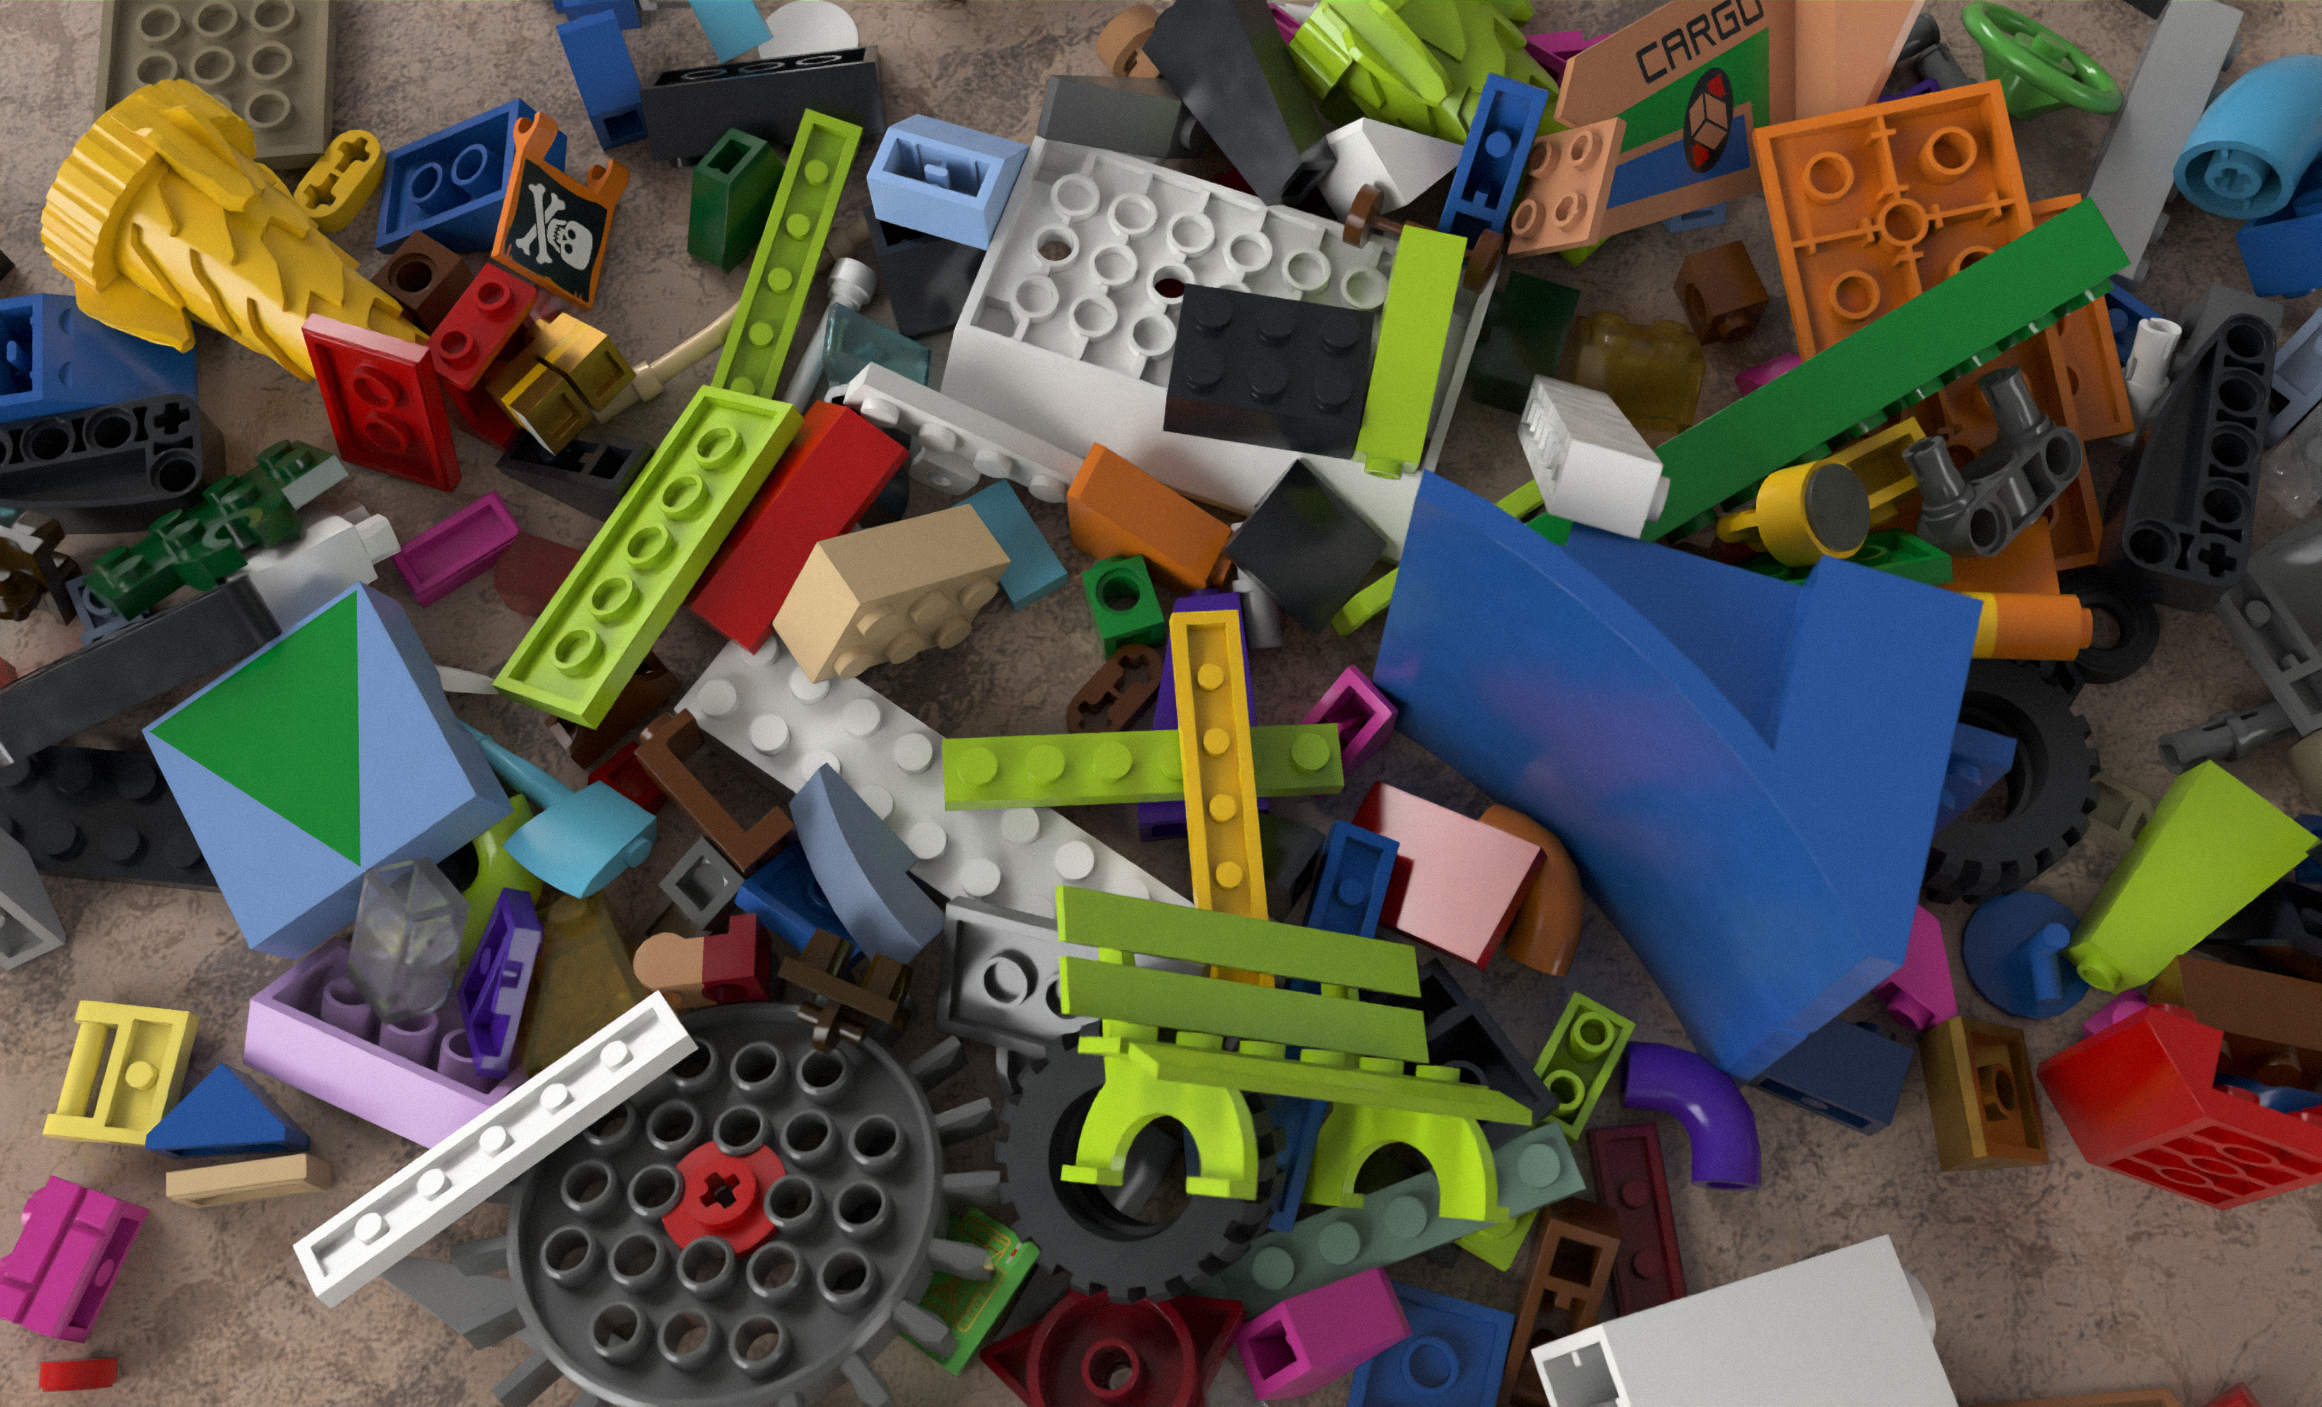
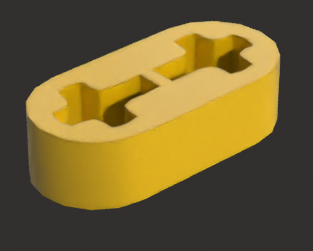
M349 130L340 134L325 150V156H321L299 183L294 192V200L305 211V214L319 225L317 231L321 233H335L344 229L353 221L384 181L387 155L378 139L370 132L364 130ZM367 155L369 156L365 162L355 160L351 164L349 163L354 157L363 160ZM335 199L331 206L320 204L317 208L315 207L320 200L329 203Z

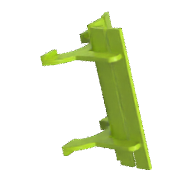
M1067 885L1055 886L1058 941L1097 947L1099 961L1059 956L1062 1014L1102 1019L1103 1037H1079L1078 1053L1104 1056L1106 1083L1095 1098L1085 1120L1078 1145L1075 1166L1062 1165L1061 1180L1122 1186L1126 1156L1135 1136L1146 1124L1155 1118L1171 1115L1180 1120L1189 1129L1200 1153L1201 1178L1188 1176L1186 1193L1256 1200L1258 1177L1257 1144L1249 1109L1239 1091L1245 1090L1333 1101V1112L1326 1119L1317 1134V1143L1305 1182L1302 1203L1363 1209L1364 1194L1353 1193L1356 1177L1361 1166L1378 1148L1392 1142L1402 1141L1421 1151L1435 1170L1440 1188L1439 1217L1509 1223V1207L1498 1206L1497 1176L1492 1152L1481 1127L1475 1119L1532 1126V1110L1499 1091L1489 1090V1086L1460 1083V1069L1417 1065L1416 1076L1403 1075L1404 1061L1429 1064L1423 1011L1359 1001L1358 989L1406 997H1421L1415 946ZM1135 954L1318 982L1321 985V995L1136 967ZM1158 1027L1190 1031L1177 1032L1176 1044L1157 1042ZM1223 1036L1255 1040L1240 1041L1239 1053L1222 1050ZM1286 1045L1312 1048L1301 1049L1300 1061L1284 1059Z

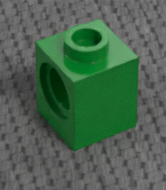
M1142 555L1128 559L1124 556L1108 557L1094 564L1090 570L1082 572L1084 598L1105 662L1114 652L1122 646L1129 644H1145L1152 649L1165 645V620ZM1117 596H1128L1137 601L1133 608L1126 611L1113 610L1106 605L1112 598Z

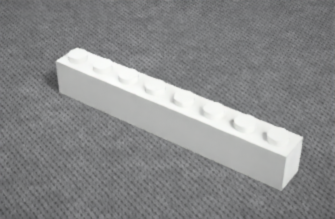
M1535 373L1517 434L1548 513L1639 539L1645 520L1657 522L1667 498L1670 479L1660 476L1664 466L1607 393Z

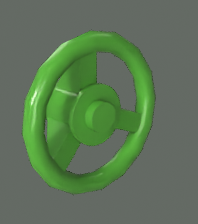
M1976 0L1962 9L1960 19L1968 34L1981 47L1986 81L2000 79L2009 114L2025 121H2031L2037 115L2075 107L2085 112L2110 116L2122 106L2125 96L2115 80L2097 62L2052 30L2019 12L1995 3ZM2004 33H2007V34L2013 36V39H2010V38H2009L2007 35H2005ZM2074 76V77H2076L2079 81H2081L2082 83H2080V82H2078V81H2076V80H2074V79H2072V78H2070V77Z

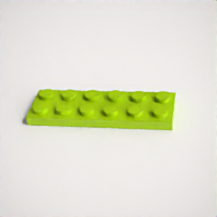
M702 385L496 677L492 686L508 700L596 730L805 422V419L794 404Z

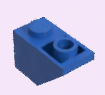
M610 9L594 15H585L577 20L557 25L556 28L603 151L648 138L639 91L642 86L614 10Z

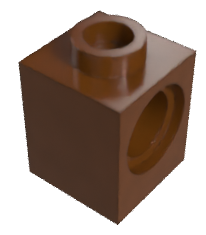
M416 229L370 281L400 304L403 308L400 314L402 317L431 337L472 283L474 277L462 257Z
M1741 240L1685 256L1673 286L1700 346L1720 340L1724 343H1734L1746 338L1757 328L1770 301Z

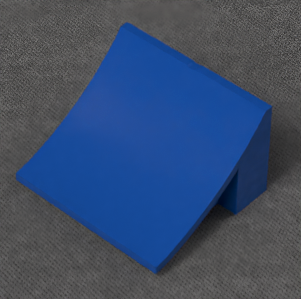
M1424 469L1413 505L1372 678V683L1399 710L1393 730L1410 738L1448 764L1497 804H1502L1529 816L1562 841L1579 869L1582 888L1604 912L1637 955L1668 1001L1697 1053L1731 1077L1738 1089L1803 1042L1809 1033L1816 1032L1904 965L1931 840L2011 769L2017 743L2016 739L1957 722L1984 602L1982 600L1827 555H1822L1804 584L1799 586L1576 521L1572 523L1566 546L1550 542L1487 499Z

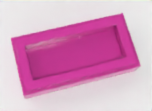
M493 490L401 545V551L389 558L415 599L425 609L527 547L531 542L497 491Z

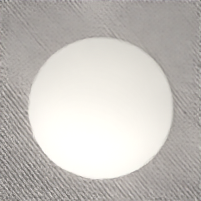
M798 0L780 7L767 18L766 23L774 38L759 45L758 51L761 59L855 48L858 47V31L850 15L839 6L823 0Z

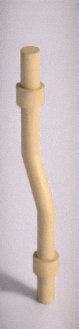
M865 216L860 217L844 229L839 225L831 229L816 275L832 264L835 265L839 258L852 259L858 255L856 249L870 240ZM740 300L708 327L648 365L644 360L632 369L637 376L600 413L591 409L600 424H604L640 399H643L645 403L649 402L665 391L663 384L722 347L726 343Z

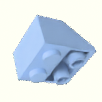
M920 114L891 125L887 129L866 177L875 217L879 220L987 251L1030 150V146Z

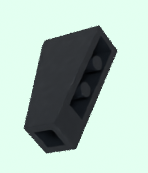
M1176 0L1171 7L1167 8L1157 18L1154 25L1155 30L1141 49L1266 206L1301 204L1335 163L1336 158L1328 145L1327 137L1290 53L1286 48L1287 46L1267 1Z

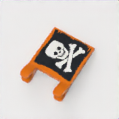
M539 111L534 115V122L527 117H521L515 122L513 128L516 153L491 258L583 311L592 310L615 205L626 189L630 178V171L625 165L615 159L607 162V169L598 164L592 165L587 172V187L544 161L546 153L556 138L558 124L552 117Z

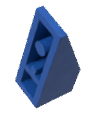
M1489 72L1437 231L1468 238L1466 248L1472 251L1486 228L1503 234L1550 93L1549 90ZM1463 261L1462 265L1467 266L1468 262Z

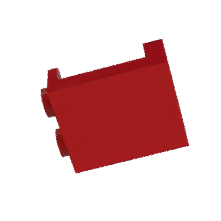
M486 263L424 346L429 347L444 407L458 428L505 453L523 427L517 428L484 388L486 383L482 380V375L496 360L507 359L511 362L527 347L524 344L525 332L535 324L529 312L538 302L540 296L534 286Z

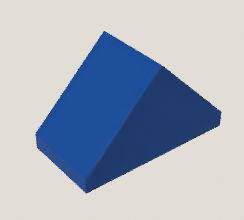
M221 1062L146 1135L145 1149L172 1159L310 1151L311 1137L248 1074Z

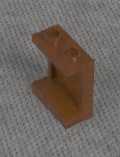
M687 708L680 711L675 717L669 712L661 715L649 724L639 736L642 745L634 753L649 779L702 836L708 837L746 878H750L789 845L799 839L796 825L778 806H775L752 828L745 832L683 765L687 759L705 744L697 720Z

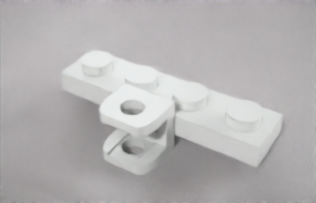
M870 362L850 381L843 401L844 405L860 411L861 417L873 425L884 428L895 427L917 437L918 442L922 445V449L912 461L909 470L910 477L949 495H960L967 492L978 484L982 473L994 478H1008L1028 487L1030 494L1040 500L1051 503H1066V494L1085 461L1078 456L874 362Z

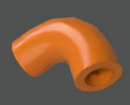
M1502 804L1492 805L1484 812L1478 820L1479 822L1542 847L1548 856L1517 911L1516 921L1504 952L1512 959L1531 968L1551 975L1565 977L1569 972L1579 946L1586 910L1579 869L1557 836L1523 813Z

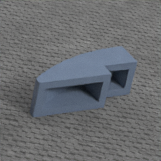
M826 762L814 773L789 803L800 843L813 874L831 907L872 962L875 953H879L908 965L944 930L945 914L906 874L920 859Z

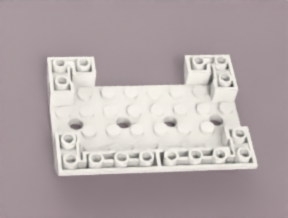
M1035 135L956 324L940 393L1084 460L1094 442L1118 454L1179 495L1247 517L1256 509L1254 505L1295 459H1299L1388 543L1378 560L1399 566L1415 497L1424 469L1433 473L1435 471L1499 274L1503 255L1500 254L1493 275L1482 294L1463 288V279L1467 266L1462 265L1420 464L1414 474L1403 472L1400 480L1384 479L1369 475L1364 472L1365 464L1352 461L1353 451L1350 460L1166 432L1163 431L1166 397L1183 295L1178 298L1163 297L1154 288L1157 282L1166 278H1173L1181 281L1184 285L1189 283L1375 312L1364 391L1365 397L1390 270L1399 236L1386 231L1383 237L1372 234L1365 247L1359 249L1343 242L1344 224L1284 205L1266 206L1259 197L1165 168L1166 159L1047 140ZM1057 241L1066 244L1072 252L1063 260L1051 261L1044 258L1039 253V249L1046 243Z

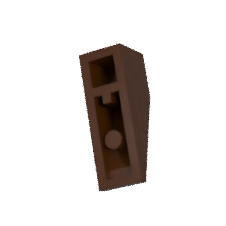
M1573 1196L1542 1207L1528 1253L1514 1311L1515 1318L1496 1407H1550L1531 1349L1594 1327L1621 1241L1616 1209Z

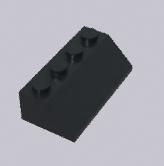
M877 45L652 72L639 90L653 161L669 160L670 167L672 168L698 165L704 158V155L708 154L731 127L767 141L771 147L784 146L785 153L790 154L806 108L862 127L863 134L859 146L875 143L877 141L876 134L886 133L887 121Z

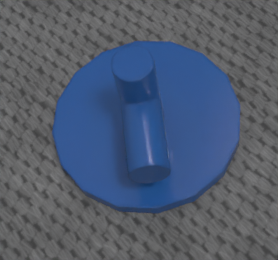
M2017 890L2006 897L1998 894L1989 902L1982 904L1973 911L1962 931L1960 957L1968 981L1985 1002L2009 1016L2034 1021L2060 1016L2080 1002L2090 987V984L2084 981L2077 973V967L2059 954L2070 942V936L2080 923V920L2070 908L2046 894L2025 890Z

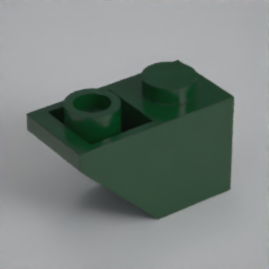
M731 127L693 169L687 253L693 260L727 276L747 258L750 250L762 237L786 168L767 141Z

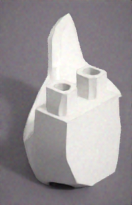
M357 501L333 512L317 503H313L296 511L303 521L300 539L290 542L287 536H285L272 549H264L260 542L247 547L241 553L246 558L248 565L223 578L226 582L248 574L284 633L358 581L368 585L378 579L373 565L401 551L399 542L386 517L379 513L371 517L364 505ZM435 665L440 674L444 692L498 694L499 692L492 686L494 682L492 678L470 671Z

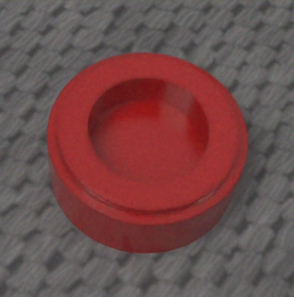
M118 1357L40 1362L38 1388H42V1392H59L113 1387V1383H117Z

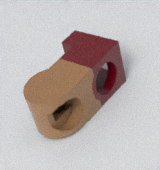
M756 913L730 916L729 934L684 939L675 933L663 932L651 936L641 944L635 953L633 961L634 974L650 995L659 990L672 1009L703 1008L721 1004L771 1000L772 937Z

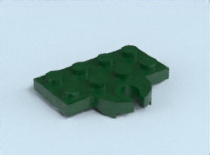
M289 440L277 442L257 456L256 460L259 465L239 478L236 474L225 476L207 487L203 492L205 500L184 513L182 509H177L157 519L148 528L151 535L129 549L126 545H122L103 554L92 565L95 572L84 578L83 582L97 600L127 622H130L185 584L200 591L213 589L226 583L223 578L224 576L248 565L246 558L241 553L247 547L260 542L264 549H272L285 536H287L290 542L300 539L303 521L296 510L349 475L333 453L299 440L292 443Z

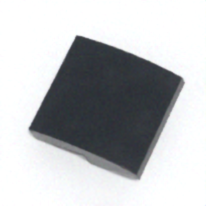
M1295 459L1254 505L1256 509L1222 546L1220 551L1311 636L1320 634L1349 599L1376 563L1388 543L1299 459Z

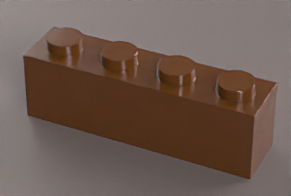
M2177 954L2146 991L2148 1006L2158 1003L2179 1006L2195 1013L2198 1017V1023L2224 1031L2216 1067L2217 1073L2256 1080L2265 1086H2286L2322 1094V983Z

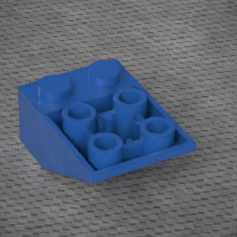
M40 293L1 299L0 424L168 394L188 396L198 405L196 322L191 320L196 343L191 350L183 354L172 346L152 343L106 326L99 320L87 316L79 310L76 296Z

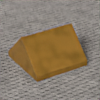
M1958 1016L1946 1019L1917 1038L1942 1172L2030 1167L2050 1164L2022 1029Z

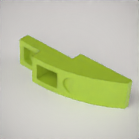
M1575 990L1532 1066L1535 1073L1560 1103V1107L1557 1111L1522 1134L1558 1121L1571 1149L1578 1140L1636 1024ZM1539 1209L1509 1220V1223L1495 1225L1453 1243L1501 1271L1506 1272L1519 1251Z

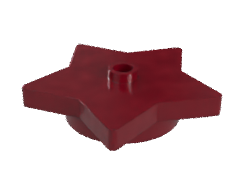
M1069 1285L1063 1299L1043 1319L983 1348L979 1353V1358L1027 1407H1210L1207 1391L1245 1322L1248 1313L1242 1302L1237 1300L1178 1295L1175 1298L1153 1303L1149 1297H1145L1133 1305L1111 1303L1108 1291L1106 1290L1089 1297L1071 1289ZM1120 1368L1131 1369L1130 1377L1126 1383L1112 1390L1110 1380L1113 1373Z

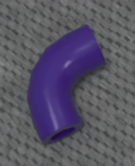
M1628 1040L1621 1054L1619 1065V1101L1621 1107L1656 1110L1667 1113L1683 1125L1689 1135L1691 1144V1185L1723 1191H1753L1761 1189V1148L1754 1112L1733 1079L1698 1053L1662 1043Z

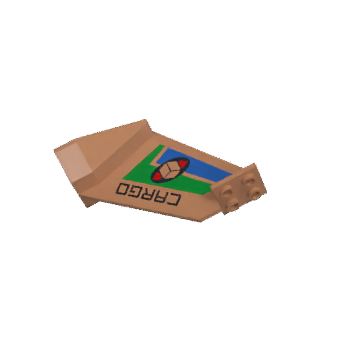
M1672 0L1567 60L1553 120L1571 129L1535 138L1534 147L1526 163L1527 175L1519 207L1512 219V235L1507 255L1519 259L1596 245L1598 239L1763 190L1751 135L1753 130L1876 104L1925 0Z

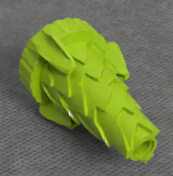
M1322 0L1286 47L1308 96L1318 105V111L1327 120L1340 128L1364 117L1464 146L1489 72L1550 91L1535 138L1571 129L1553 120L1560 92L1559 87L1546 70L1523 48L1527 44V39L1517 27L1523 28L1537 13L1530 0ZM1534 138V141H1533L1531 150H1532L1533 147H1534L1535 138ZM1457 166L1450 171L1454 176ZM1526 166L1509 214L1511 219H1513L1514 213L1519 207L1527 175ZM1610 236L1598 239L1596 245L1558 251V253L1575 269Z

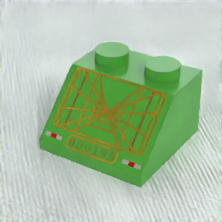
M973 1206L970 1207L963 1219L953 1212L950 1214L945 1239L971 1243L987 1250L995 1266L991 1282L967 1280L949 1273L935 1271L929 1287L918 1304L920 1308L938 1315L951 1330L958 1344L957 1348L949 1358L925 1349L913 1337L904 1332H899V1335L957 1377H960L1037 1264L1036 1259L1042 1252L1041 1249L1031 1242L1021 1244L1015 1232Z

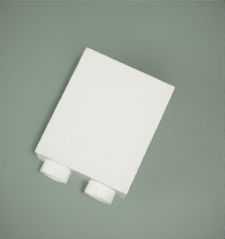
M1888 1234L1608 1321L1531 1349L1550 1407H1959L1932 1342L1935 1336L1936 1322L1931 1301L1919 1281L1911 1273L1902 1269Z

